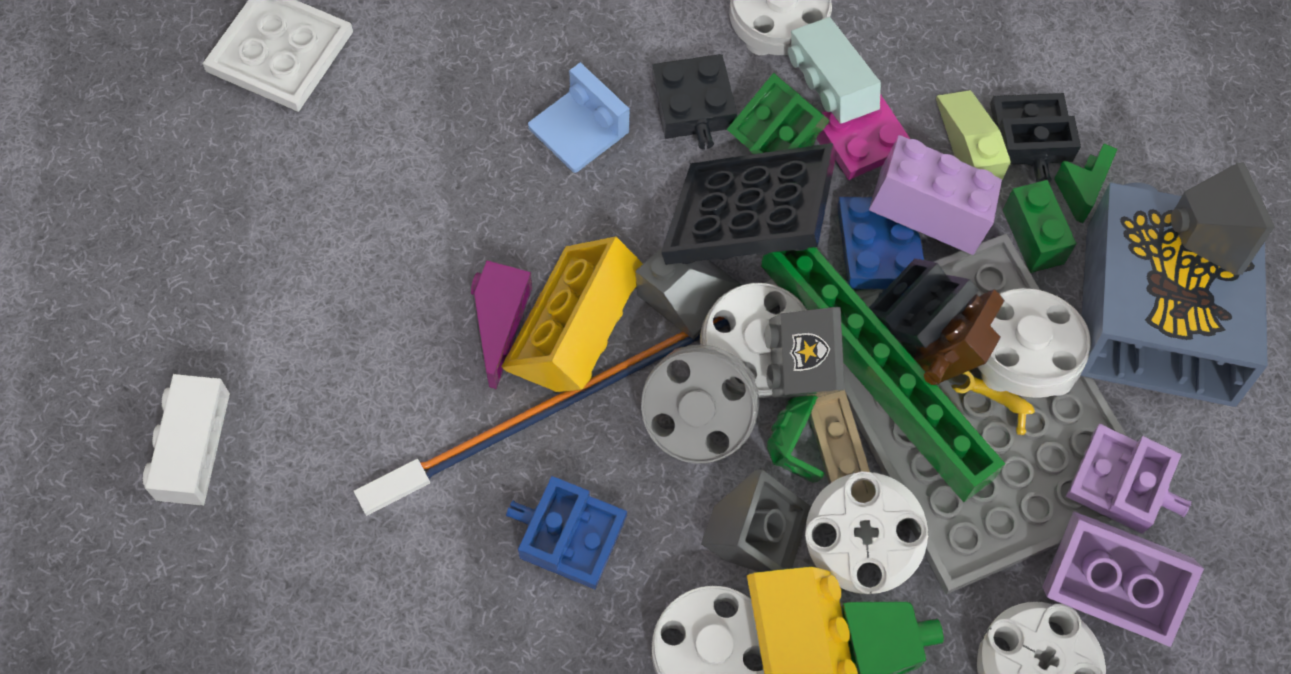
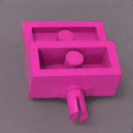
M881 94L879 110L842 124L838 122L832 112H822L831 121L816 138L820 145L834 144L836 161L848 180L882 166L898 135L910 139Z

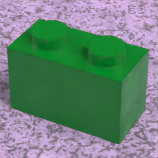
M1048 180L1013 188L1004 205L1003 213L1029 272L1032 273L1064 265L1077 243Z

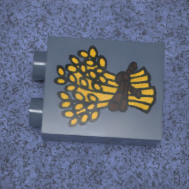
M1110 182L1087 227L1082 318L1088 327L1091 343L1089 357L1080 376L1236 407L1268 366L1265 242L1243 275H1234L1183 246L1178 232L1174 231L1171 224L1172 211L1182 196L1158 192L1156 188L1145 183L1121 185Z

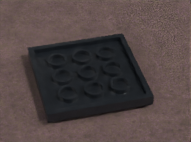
M829 143L690 163L661 251L665 264H690L702 260H726L736 256L766 255L771 252L802 251L818 247L836 160L834 144Z

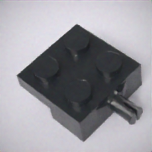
M723 54L652 64V75L658 98V111L665 139L696 134L700 149L705 150V142L707 149L713 147L714 142L711 132L727 130L737 118V110Z
M1064 93L993 96L990 102L992 118L1001 132L1011 161L1010 165H1032L1036 178L1035 182L1048 180L1050 183L1052 178L1048 164L1062 163L1063 161L1073 162L1081 148L1075 116L1068 115Z
M914 258L886 289H883L882 293H879L878 298L869 306V309L897 340L926 348L940 337L942 330L956 315L965 310L968 302L978 292V289L970 279L945 274L936 262Z

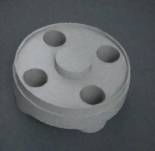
M691 345L677 348L665 356L649 374L643 387L641 398L642 417L652 440L670 456L689 463L718 461L738 450L746 442L755 426L759 412V394L754 374L737 357L721 348L710 345ZM682 360L686 362L691 370L690 376L679 377L676 375L671 367L672 361ZM730 377L741 379L745 384L746 391L741 394H733L727 389L725 380ZM663 413L671 416L674 420L675 428L664 429L660 427L656 420L657 414ZM713 431L725 433L729 438V444L723 447L715 445L710 439V433Z

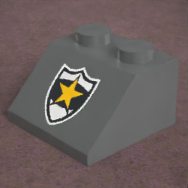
M840 307L781 313L769 319V324L765 328V344L768 349H771V364L767 367L766 379L769 389L773 391V398H794L808 395L822 397L845 390Z

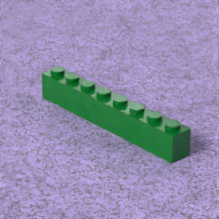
M816 247L802 251L787 250L763 255L761 267L778 287L789 291L797 297L807 310L840 307L843 363L963 503L997 477L1006 463L937 385H931L925 381V371Z

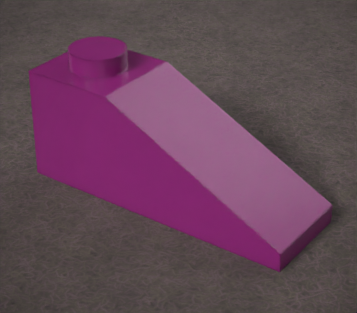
M486 260L482 273L477 272L474 276L471 294L475 296L488 384L490 388L497 389L504 370L501 366L511 350L532 291L531 272Z

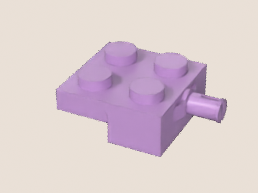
M1102 424L1095 428L1066 494V497L1141 534L1154 524L1161 506L1181 515V517L1187 514L1189 506H1191V501L1169 492V484L1182 454L1144 436L1137 442Z

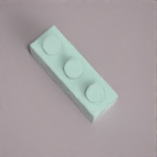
M830 17L791 30V47L788 48V55L792 65L795 68H800L808 87L811 90H816L821 98L824 109L827 112H832L840 124L880 109L881 82Z

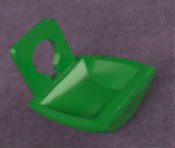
M815 395L791 398L786 408L779 411L777 420L771 428L773 433L767 441V449L774 465L780 466L812 483H816L822 480L825 473L791 455L818 398Z

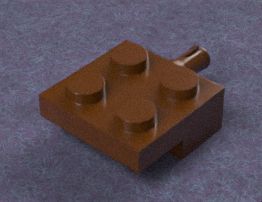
M995 289L980 296L975 294L968 302L965 310L948 323L936 341L929 344L926 348L915 347L917 352L913 359L925 371L924 379L931 385H937L987 363L1001 338L990 326L1005 301Z

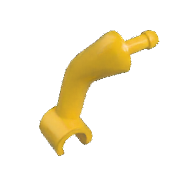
M970 371L962 373L968 377L963 385H951L958 393H967L971 390L1004 405L1011 412L1018 413L1016 432L1018 435H1025L1026 414L1035 413L1032 404L1025 399L1008 391L999 392L990 389L982 379L973 377Z

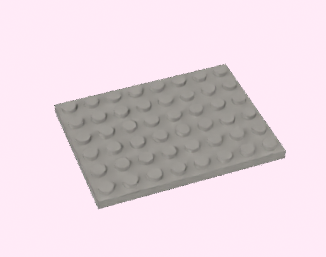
M1007 233L981 243L974 255L960 251L934 261L940 265L945 274L970 279L978 289L976 293L978 296L993 289L999 294L1008 290L1022 288L1040 290ZM862 289L855 293L869 307L878 298L879 293H882L883 289ZM898 340L913 358L917 352L916 345ZM843 363L844 387L852 415L883 475L891 477L907 487L923 509L928 527L925 556L945 595L1059 546L1073 511L1105 524L1115 522V520L1066 497L1095 428L1102 424L1127 436L1093 378L1080 376L1072 389L1064 395L1041 398L1020 396L1032 404L1035 412L1033 414H1026L1025 435H1018L1016 432L1018 413L1011 412L1004 405L971 390L967 393H958L951 387L954 384L963 385L968 378L966 374H960L937 384L941 391L1006 463L991 483L963 503ZM978 367L969 370L973 377L982 379V372ZM906 519L918 540L921 531L919 525L912 519Z

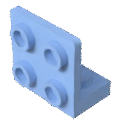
M581 62L569 70L570 92L528 122L529 130L573 173L580 171L629 133L630 109Z

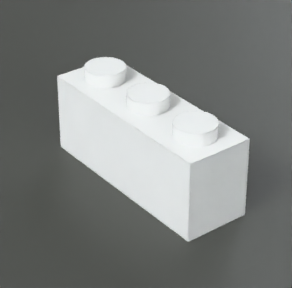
M173 374L170 388L164 390L162 396V409L164 413L161 425H157L153 432L152 442L155 449L152 461L146 464L143 472L145 489L156 501L204 506L230 395L221 379Z

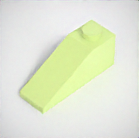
M969 90L938 95L936 101L954 156L963 163L977 169H985L1003 180L1011 163L1000 130L973 92Z

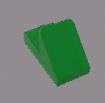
M1104 143L1097 156L1089 155L1083 168L1067 161L1062 162L1054 180L1076 221L1083 224L1094 207L1117 148Z

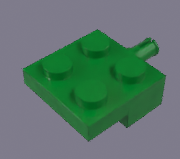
M773 73L727 128V131L744 144L752 154L813 146L817 136L831 120Z

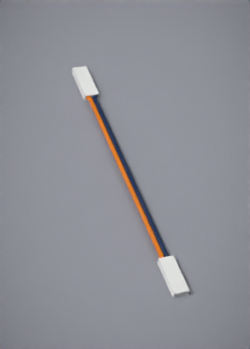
M772 279L765 282L767 284L776 285V283ZM772 298L764 299V307L767 311L779 305ZM720 316L713 321L716 330L730 324L727 319ZM682 331L592 377L583 390L564 391L426 462H419L416 459L354 490V493L367 516L430 484L429 479L433 475L651 365L675 349L686 347L700 340V334L693 340Z

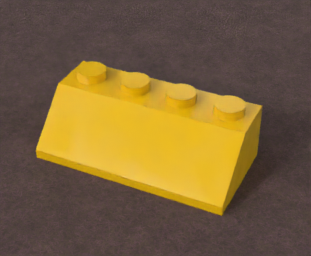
M616 236L566 246L501 367L508 373L555 392L583 390L584 386L591 379L592 370L600 354L607 347V340L615 324L622 317L623 308L631 292L637 286L635 271L643 263Z
M803 567L757 572L747 575L764 674H858L857 668L851 660L848 645L850 632L846 621L843 619L839 601L841 598V588L838 580L831 575L830 571L816 567Z

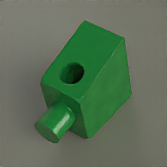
M847 602L841 606L843 619L846 621L850 632L848 645L851 660L855 664L858 674L909 673L919 669L926 662L924 647L943 644L944 642L943 630L939 619L917 622L913 605L910 602Z

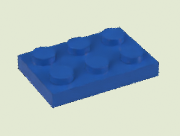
M839 197L837 207L847 282L852 289H886L914 258L924 260L919 232L870 211L869 207L872 197Z

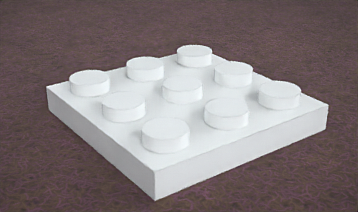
M248 0L205 59L203 66L206 72L299 112L353 33L352 25L345 20L297 0Z

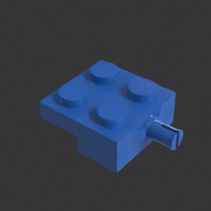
M551 476L544 494L535 509L513 500L510 503V507H508L506 517L528 524L526 533L518 548L520 559L596 590L627 518V511L591 497L590 491Z

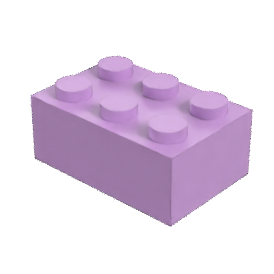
M898 135L881 167L869 210L974 255L994 223L1002 179L985 169H977L963 163L953 155L943 154L926 147L918 140Z
M1073 511L1042 587L1047 598L1171 647L1204 568L1192 557Z

